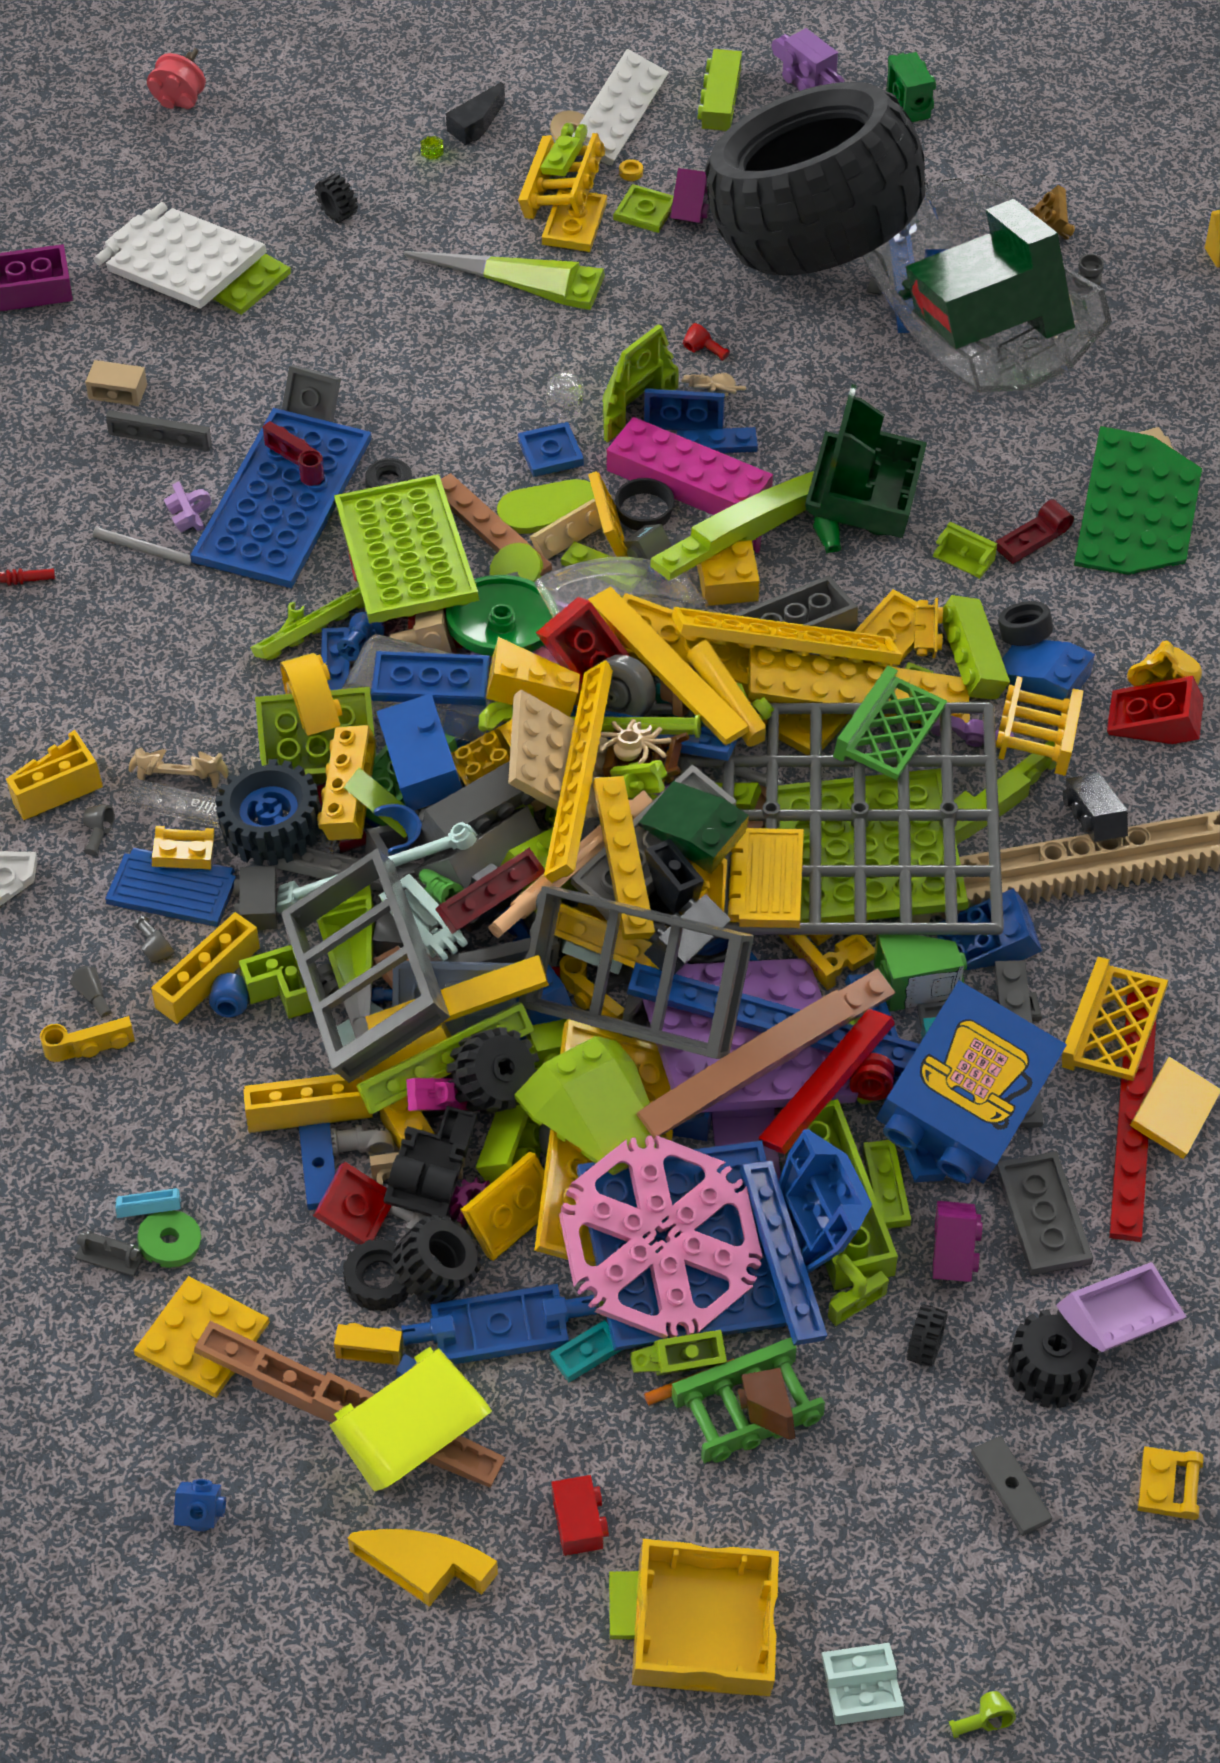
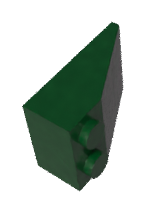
M673 781L641 818L638 825L661 841L671 839L686 858L712 874L746 833L749 815L721 797Z

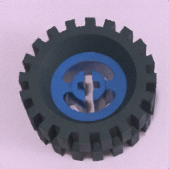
M269 759V765L262 766L260 760L253 762L254 768L248 770L246 765L240 767V775L236 776L231 773L227 777L228 785L221 784L219 787L220 795H216L215 809L226 847L229 846L230 852L234 856L239 854L242 861L248 863L253 858L254 864L263 866L264 860H269L270 866L278 865V859L285 858L286 863L294 860L293 854L295 853L303 856L307 853L306 845L313 847L317 843L316 835L321 836L322 829L319 828L317 821L318 813L322 809L313 777L309 773L305 775L304 768L299 765L293 770L292 762L285 760L282 766L278 765L277 759ZM283 810L288 812L286 817H284ZM255 818L258 819L259 825L253 822Z

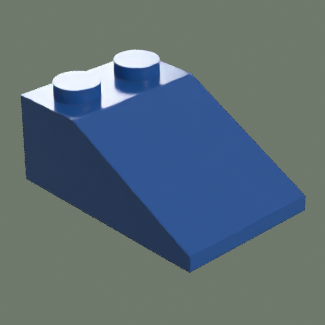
M1043 640L1028 646L1012 645L1003 656L1002 661L1010 680L1009 684L1015 686L1017 676L1023 677L1021 690L1064 700V698L1070 699L1072 689L1080 690L1090 677L1095 654L1071 642Z

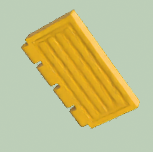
M746 829V833L731 850L730 900L728 901V917L731 919L730 922H739V927L800 928L804 829Z

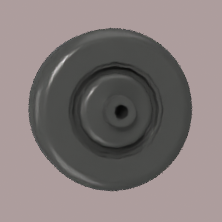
M627 655L608 657L605 660L610 664L613 672L605 710L631 716H645L652 708L656 696L655 683L651 673L644 664Z

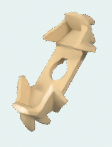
M138 748L135 750V755L129 763L130 772L138 766L137 777L139 783L145 781L146 774L166 773L199 776L200 779H205L209 776L212 787L217 788L220 773L225 779L228 777L227 765L223 761L221 753L216 757H212L200 751L198 753L200 758L191 757L192 765L165 764L162 761L166 753L165 749L149 753L145 752L143 748Z

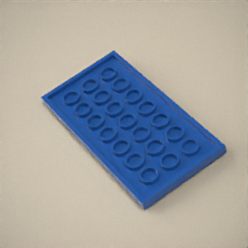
M273 408L264 425L271 421L278 426H282L289 433L304 439L310 447L320 452L323 458L324 480L315 486L304 484L300 479L298 465L265 446L262 427L190 557L191 562L292 589L336 507L334 495L343 494L372 438L369 431Z

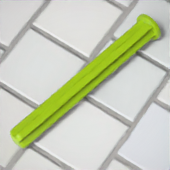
M696 715L695 718L604 717L601 732L610 733L616 731L612 726L613 721H616L617 725L626 730L629 722L635 719L636 723L641 722V730H645L651 725L652 733L658 727L662 728L659 735H679L687 732L688 735H695L696 738H700L701 716Z

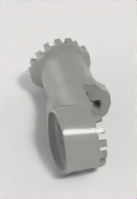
M357 1125L356 1129L337 1131L335 1128L331 1129L333 1156H338L339 1152L358 1150L360 1153L367 1152L369 1156H375L378 1153L389 1154L394 1150L392 1132L386 1128L385 1131H383V1128H380V1131H378V1128L362 1131V1125Z

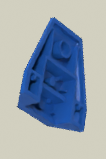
M803 1130L789 1151L779 1184L807 1272L810 1273L845 1250L859 1230L872 1203L848 1155L812 1131Z

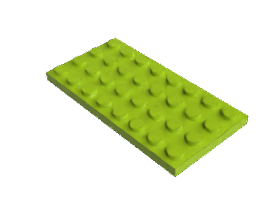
M439 474L334 495L369 623L385 622L393 618L410 617L422 612L439 611L443 608L467 605L471 602L479 601L478 590Z

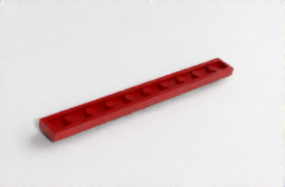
M1145 986L1140 991L1147 998L1156 994L1158 988ZM1131 992L1127 994L1126 1006L1140 1001L1136 994ZM1144 1007L1131 1012L1136 1022L1149 1016ZM1126 1016L1124 1027L1131 1025ZM1156 1020L1134 1080L1131 1081L1123 1078L1120 1080L1109 1238L1134 1242H1141L1149 1137L1131 1127L1130 1124L1152 1086ZM1134 1031L1124 1035V1041L1129 1046L1140 1041V1037ZM1125 1055L1122 1057L1121 1068L1129 1069L1131 1061Z

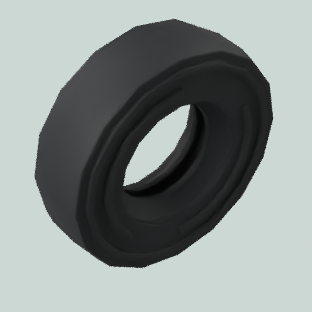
M395 458L377 460L368 467L365 473L367 489L388 485L379 481L380 477L385 474H395L399 477L398 482L413 480L412 471L408 464Z

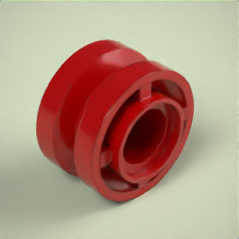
M870 1053L850 1077L851 1091L854 1093L858 1092L859 1098L869 1101H877L888 1097L893 1089L895 1070L893 1062L882 1054Z

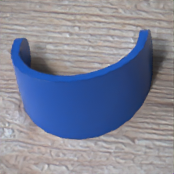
M400 804L383 805L374 810L376 816H387L398 821L407 833L408 843L391 847L388 850L389 856L408 850L419 837L422 827L421 820L414 810Z

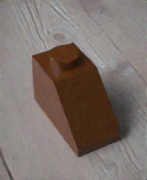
M781 1368L741 1375L743 1389H737L740 1408H747L750 1422L788 1440L796 1439L793 1414Z

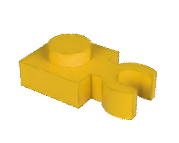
M851 935L835 944L834 952H828L823 956L830 964L836 965L833 967L836 969L837 977L846 966L851 971H854L872 961L875 948L863 935Z

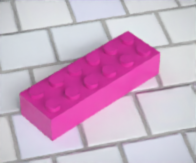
M632 417L607 449V471L630 481L638 478H651L661 481L671 489L674 499L712 515L771 488L773 484V474L635 417Z

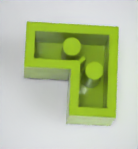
M292 945L239 960L240 973L247 987L250 1004L280 996L288 1019L313 1011Z

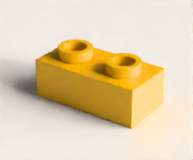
M350 1323L348 1325L338 1324L334 1340L336 1358L399 1365L401 1362L404 1347L402 1331H396L391 1327L369 1328L357 1323Z

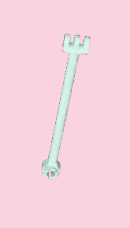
M460 822L452 827L447 837L394 854L388 858L394 862L396 867L449 848L465 850L473 846L477 840V834L469 824ZM336 875L299 887L295 881L280 885L278 888L276 912L281 914L282 911Z

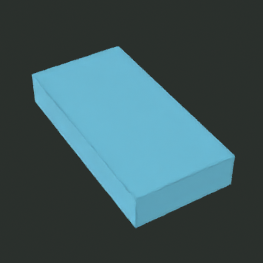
M178 1188L118 1196L116 1198L117 1218L181 1209V1198Z

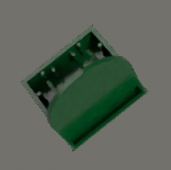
M852 384L839 434L825 431L805 507L810 514L816 517L863 528L875 535H891L903 539L927 442L881 431L885 414L862 398L855 397L857 385Z

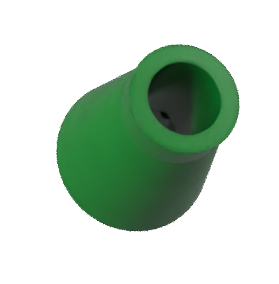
M815 517L813 529L823 544L826 553L840 551L839 522Z

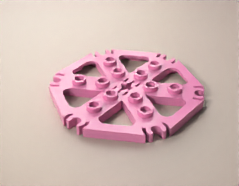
M651 1135L647 1136L645 1139V1149L638 1147L636 1138H631L627 1147L626 1139L573 1181L569 1186L572 1188H569L566 1192V1196L572 1197L576 1202V1205L563 1203L560 1209L561 1213L559 1214L573 1286L575 1287L577 1283L583 1280L586 1281L580 1286L577 1293L581 1295L584 1291L591 1290L595 1294V1298L588 1305L590 1308L597 1306L600 1301H603V1306L595 1311L598 1314L666 1339L668 1335L670 1338L677 1337L676 1326L678 1325L685 1328L686 1335L693 1334L695 1328L697 1334L747 1293L756 1281L757 1277L748 1274L746 1270L747 1267L758 1269L761 1266L760 1260L762 1259L747 1186L743 1191L735 1193L742 1185V1179L733 1184L726 1180V1176L732 1170L730 1166L725 1167L720 1173L717 1172V1169L721 1168L726 1162L657 1135L654 1139ZM668 1156L697 1165L705 1173L704 1180L674 1205L671 1202L663 1165L664 1159ZM626 1163L629 1166L637 1208L597 1192L595 1188L596 1180L616 1164ZM730 1204L738 1210L744 1242L740 1246H733L695 1230L722 1207ZM667 1217L668 1220L662 1223L661 1221ZM585 1225L624 1240L627 1243L600 1265L590 1266L584 1260L579 1228ZM672 1227L665 1238L667 1243L660 1240L651 1246L649 1245L655 1239L654 1237L657 1234L655 1230L663 1232ZM685 1265L727 1280L729 1282V1289L707 1308H698L692 1300ZM649 1267L660 1312L655 1316H650L624 1306L618 1299V1293Z

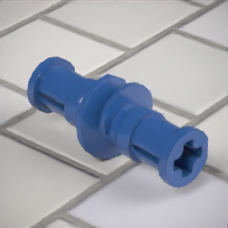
M366 612L356 613L349 622L350 631L348 636L341 639L337 644L340 655L349 661L357 660L361 655L363 647L373 646L378 639L383 637L385 632L383 624L385 622L369 623Z

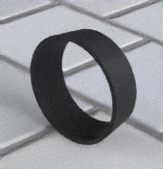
M638 478L626 482L618 489L615 496L619 519L625 526L637 531L645 525L662 524L664 526L671 517L674 504V495L671 489L661 481L651 478ZM651 494L661 498L667 504L668 510L656 518L638 519L624 513L621 506L631 496Z

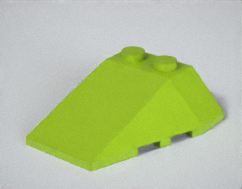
M659 324L622 351L602 399L604 440L606 442L611 441L626 426V406L643 394L645 389L676 390L679 386V370L673 364L672 359L674 356L668 351L667 346L669 343L663 327Z
M594 1036L546 1061L514 1096L534 1122L540 1126L542 1124L555 1131L557 1133L556 1137L563 1142L568 1140L580 1148L581 1154L594 1163L599 1162L626 1139L627 1147L631 1138H636L638 1147L645 1149V1139L651 1135L636 1115L638 1111L650 1104L635 1062L616 1040ZM618 1163L608 1172L615 1175L629 1166L626 1163Z

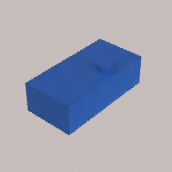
M431 693L376 711L399 788L407 807L417 810L435 804L462 789Z

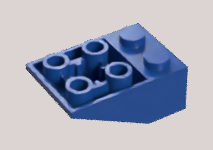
M1014 888L1002 893L1004 931L1002 934L937 935L938 939L956 942L959 953L963 952L967 962L966 970L994 966L995 961L1024 960L1042 952L1028 907ZM988 899L958 913V923H991V900ZM946 919L938 923H946Z

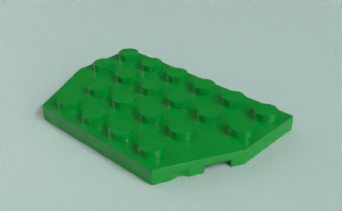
M1100 426L1074 566L1129 575L1151 569H1160L1170 565L1185 564L1202 468L1154 436Z

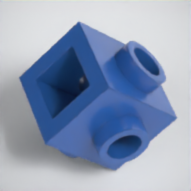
M196 1479L192 1482L180 1483L175 1492L174 1525L190 1526V1529L194 1531H206L214 1528L219 1517H224L226 1497L221 1496L220 1484H212V1481L207 1479Z

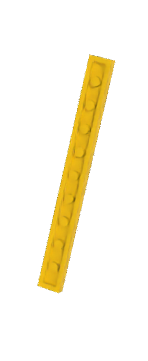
M606 660L584 672L544 877L551 883L570 876L576 868L613 672Z

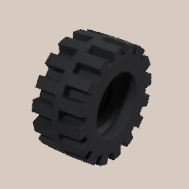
M925 1304L920 1306L909 1342L907 1360L933 1367L944 1335L948 1311Z

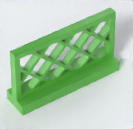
M887 666L837 738L833 757L844 762L846 757H849L898 780L945 709L947 701L896 677L898 670ZM898 688L908 693L910 698L897 699L895 691ZM929 703L936 706V709L923 712L920 704ZM913 705L917 713L904 715L901 707ZM895 708L898 716L885 718L882 710ZM920 720L923 728L911 730L908 722ZM901 723L904 731L892 733L889 725ZM882 726L885 734L873 736L870 728ZM908 738L911 746L898 748L895 740ZM889 741L892 750L879 752L876 743ZM870 745L873 753L864 754L856 750L858 746ZM896 757L898 766L895 769L885 764L883 759Z

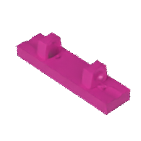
M406 1079L408 1111H445L447 1106L464 1111L470 1110L466 1109L467 1101L459 1103L456 1100L455 1095L458 1091L454 1088L455 1083L448 1082L453 1079Z

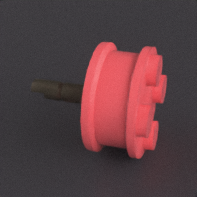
M194 48L193 52H187L185 57L173 53L161 55L156 61L155 69L148 75V89L163 107L173 109L174 106L191 109L197 102L198 94L203 91L206 80L201 69L193 62L198 54L196 48Z

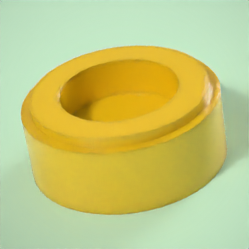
M625 160L619 165V175L627 181L638 180L643 176V165L637 160Z

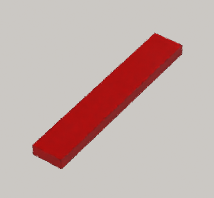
M869 1008L758 1137L759 1141L763 1142L764 1147L782 1154L787 1153L802 1131L809 1127L895 1025L892 1016Z

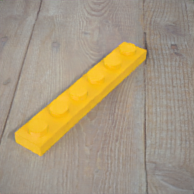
M624 776L594 778L593 788L615 901L650 910ZM622 913L620 926L623 940L646 939L655 933L653 921Z

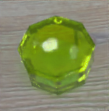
M427 136L420 141L421 155L425 158L438 159L444 154L443 140L437 136Z

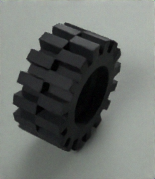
M334 173L316 183L315 195L318 196L317 202L322 205L320 206L321 210H325L327 216L329 215L336 223H340L357 213L358 205L356 202L358 201L353 196L355 194L354 191L349 188L350 184L345 183V178H340L339 174Z

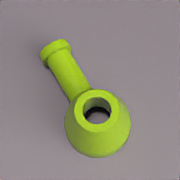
M991 1691L980 1698L979 1714L948 1722L955 1739L961 1734L984 1728L986 1731H993L1009 1727L1014 1723L1016 1714L1011 1704L1000 1692ZM1002 1716L1000 1728H995L988 1720Z

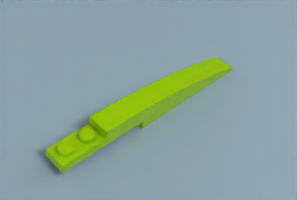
M814 471L755 494L698 523L691 528V535L652 557L650 567L670 581L738 541H753L805 511V503Z
M1048 741L1045 743V745L1055 747V742ZM1032 753L997 780L999 817L1028 797L1030 785H1033L1040 778L1043 771L1047 768L1052 770L1056 767V762L1051 761L1052 758ZM986 789L975 797L969 792L964 791L954 799V802L957 804L958 809H987ZM957 821L955 827L956 844L958 845L986 827L987 821Z

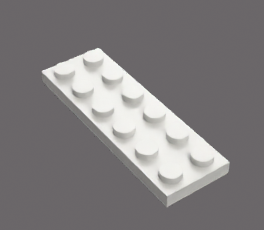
M627 49L580 122V124H586L588 130L583 146L589 144L592 133H598L600 141L605 146V155L601 158V162L613 165L669 72Z

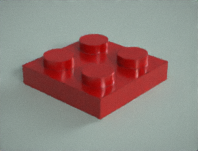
M344 1162L337 1170L313 1216L351 1241L361 1245L367 1240H374L392 1205L385 1204L383 1201L387 1191L386 1187L347 1162Z

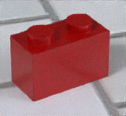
M591 1475L551 1481L552 1500L563 1556L603 1549V1537H609L608 1525L605 1516L599 1517L598 1507L602 1506L600 1487H593Z

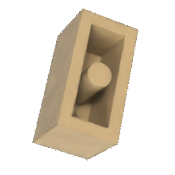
M94 360L85 381L88 399L139 406L147 386L145 367Z

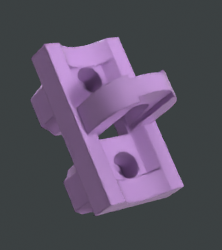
M179 481L174 483L172 486L175 493L165 498L164 502L172 515L182 509L184 510L172 517L175 526L180 532L193 526L197 531L205 529L199 513L211 505L209 493L203 489L185 493Z

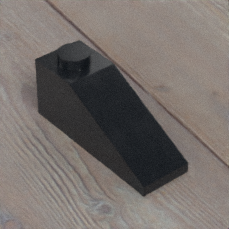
M500 82L447 112V132L464 145L479 140L485 134L505 102V84Z

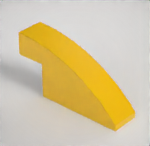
M378 1529L353 1532L348 1537L350 1552L429 1607L454 1576L482 1595L498 1575V1566L495 1559L460 1541L434 1533L406 1529Z

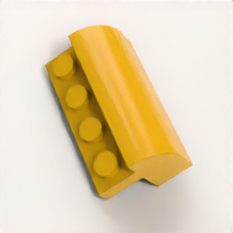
M368 1073L361 1075L350 1083L336 1074L244 1086L249 1133L306 1125L373 1118V1114L368 1112L356 1086L368 1079Z

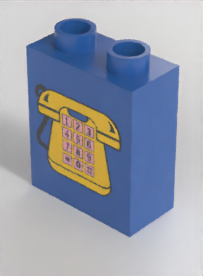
M958 980L886 1098L876 1120L886 1125L883 1133L895 1145L910 1151L915 1150L919 1145L940 1157L937 1165L951 1179L967 1184L974 1178L984 1184L1000 1160L1067 1044Z

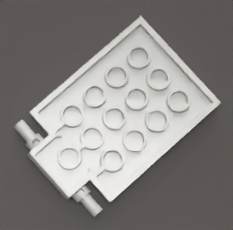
M160 202L152 210L148 209L142 216L137 215L133 217L130 222L116 231L113 236L105 241L103 250L93 259L100 266L112 257L106 262L109 272L201 309L267 253L265 244L174 208L167 211L166 204ZM165 211H167L161 218L158 219L159 216H161Z

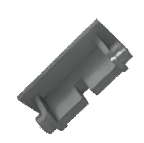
M92 1231L80 1232L78 1235L77 1244L81 1246L75 1256L76 1260L134 1277L143 1259L138 1246L92 1233Z

